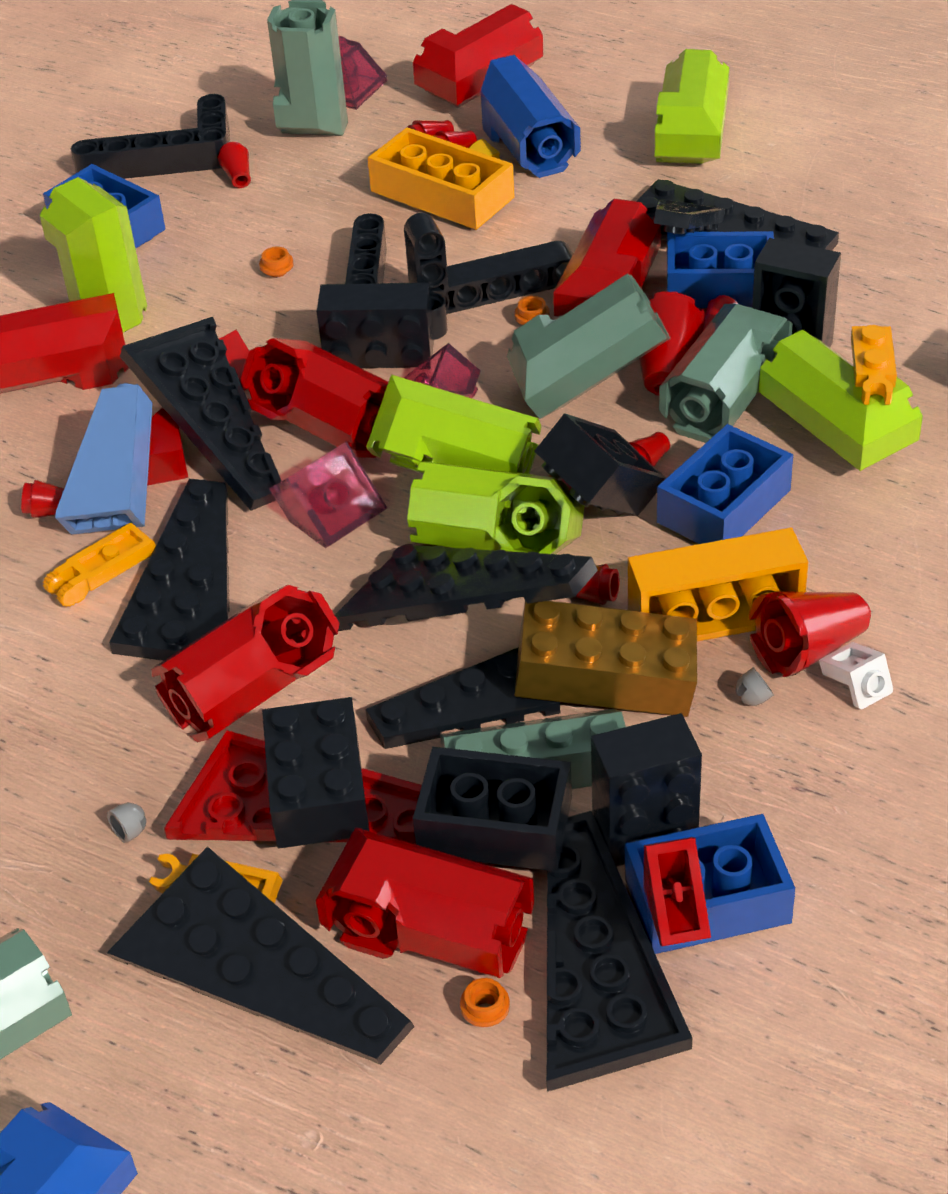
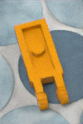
M128 523L66 559L64 564L55 568L53 572L50 571L49 574H46L43 587L52 595L55 593L57 595L56 599L63 606H74L75 603L85 599L89 590L96 589L152 556L156 547L155 542L133 523Z

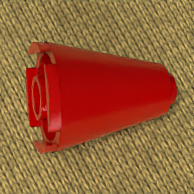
M678 292L654 293V298L649 300L654 313L657 312L671 338L639 358L644 386L649 392L659 396L660 385L701 335L705 326V312L703 308L700 311L695 306L693 298Z
M771 591L761 594L756 598L749 611V621L755 619L756 633L750 634L751 644L757 658L767 671L772 674L779 672L783 674L782 677H790L798 674L864 633L869 627L871 610L868 603L859 594L854 592Z

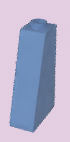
M124 383L117 387L102 389L56 509L55 518L71 535L117 530L128 523H133L136 527L145 526L153 403L138 384Z

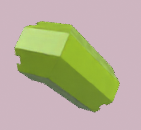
M685 49L679 54L677 60L674 62L672 60L666 65L662 92H659L656 115H658L657 124L655 125L656 162L702 164L720 159L729 87V67L724 62L722 65L712 50Z
M79 177L53 188L49 196L52 202L48 209L45 206L43 207L40 219L45 239L57 248L69 302L114 293L122 331L125 332L141 324L143 320L142 311H146L147 302L127 207L101 187L95 184L92 185Z
M804 330L780 340L773 349L777 353L774 360L770 362L766 359L760 367L759 392L859 471L920 439L923 415L918 406L912 409L908 398L913 396L909 385L896 377V385L893 387L890 405H885L884 397L881 395H871L869 405H864L861 400L862 387H855L853 364Z
M391 375L366 448L372 455L381 458L383 451L391 454L390 463L422 474L425 471H419L417 468L420 462L425 461L530 474L536 456L534 451L538 447L537 443L531 442L532 433L540 435L541 423L536 417Z
M430 461L420 462L417 470L425 472L422 480L413 479L411 485L407 521L408 527H413L417 530V533L410 534L411 542L451 548L557 554L581 536L585 506L570 495V488L562 480L559 481L554 477Z

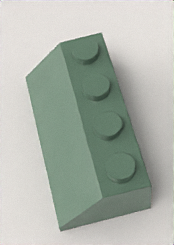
M607 709L440 734L442 748L571 762L572 789L592 786L591 736L626 726L622 711Z

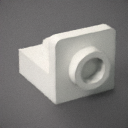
M851 642L819 660L824 676L849 685L853 705L859 709H864L893 692V685L884 653Z

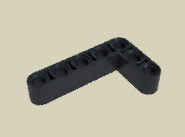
M208 94L198 99L197 128L80 140L70 148L75 171L77 173L87 166L94 164L126 179L220 169L222 167L218 162L219 151L224 144L230 142L225 98L219 94Z
M368 213L360 215L355 219L345 284L383 283L387 247L384 220L380 215ZM430 292L434 340L443 337L448 330L445 298L441 294Z
M416 213L408 218L404 225L409 283L429 282L430 292L441 294L445 298L446 314L554 289L573 255V252L565 242L553 241L447 266L444 237L429 214Z

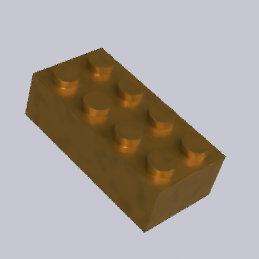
M525 601L519 635L515 685L516 697L666 715L682 713L684 717L689 716L697 685L696 618L555 601L529 604Z

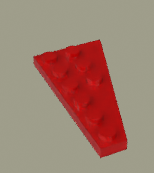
M226 730L164 827L166 838L168 840L276 841L270 814L265 741ZM362 768L370 832L416 844L413 816L422 785ZM349 839L335 840L329 842H348Z

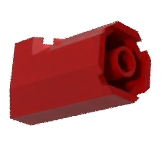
M513 4L504 7L457 34L442 28L424 38L421 46L425 49L421 56L416 54L413 60L414 84L426 92L456 107H460L481 95V87L491 60L515 55L530 67L534 62L543 57V34L539 27L533 28L529 22L533 19L530 12Z
M614 198L607 203L604 209L601 210L600 208L594 213L553 292L555 317L565 315L626 274L632 275L642 289V285L661 247V225L654 224V218L652 220L646 214L648 209L641 202Z
M114 293L0 315V394L55 382L67 384V379L74 381L75 387L82 390L113 384L118 379V371L123 368L125 373L129 369L120 358L125 340Z
M271 338L265 342L267 343L266 345L255 347L249 351L241 382L244 389H249L251 399H248L252 410L271 420H286L357 458L377 457L372 455L366 446L388 381L307 341Z
M291 585L283 586L264 595L151 669L152 677L160 675L162 682L155 685L156 693L174 722L182 730L189 725L197 732L190 737L197 743L209 740L295 680L308 676L334 657L335 646L332 647L334 635L338 634L339 621L321 593L298 590L299 587Z
M355 827L315 901L319 923L329 932L333 924L340 929L343 934L339 940L349 949L386 959L393 955L396 948H399L400 953L409 950L501 978L504 976L503 973L508 974L512 972L525 943L528 928L522 926L524 913L532 914L534 885L533 878Z

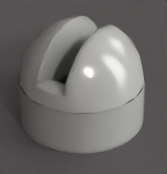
M754 667L744 673L737 681L736 693L738 696H741V701L744 704L757 706L774 696L772 690Z
M127 802L107 812V819L113 832L123 843H127L139 836L146 826L145 813L142 807L137 804Z

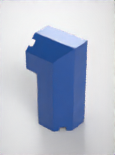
M510 55L491 60L481 87L482 125L484 132L492 142L500 143V137L520 166L526 170L529 169L535 176L541 178L564 172L569 166L567 163L568 159L572 155L576 157L581 151L580 127L540 76L518 57Z
M51 1102L41 1104L43 1111L40 1112L32 1107L21 1109L1 1131L0 1194H121L138 1174L131 1152Z

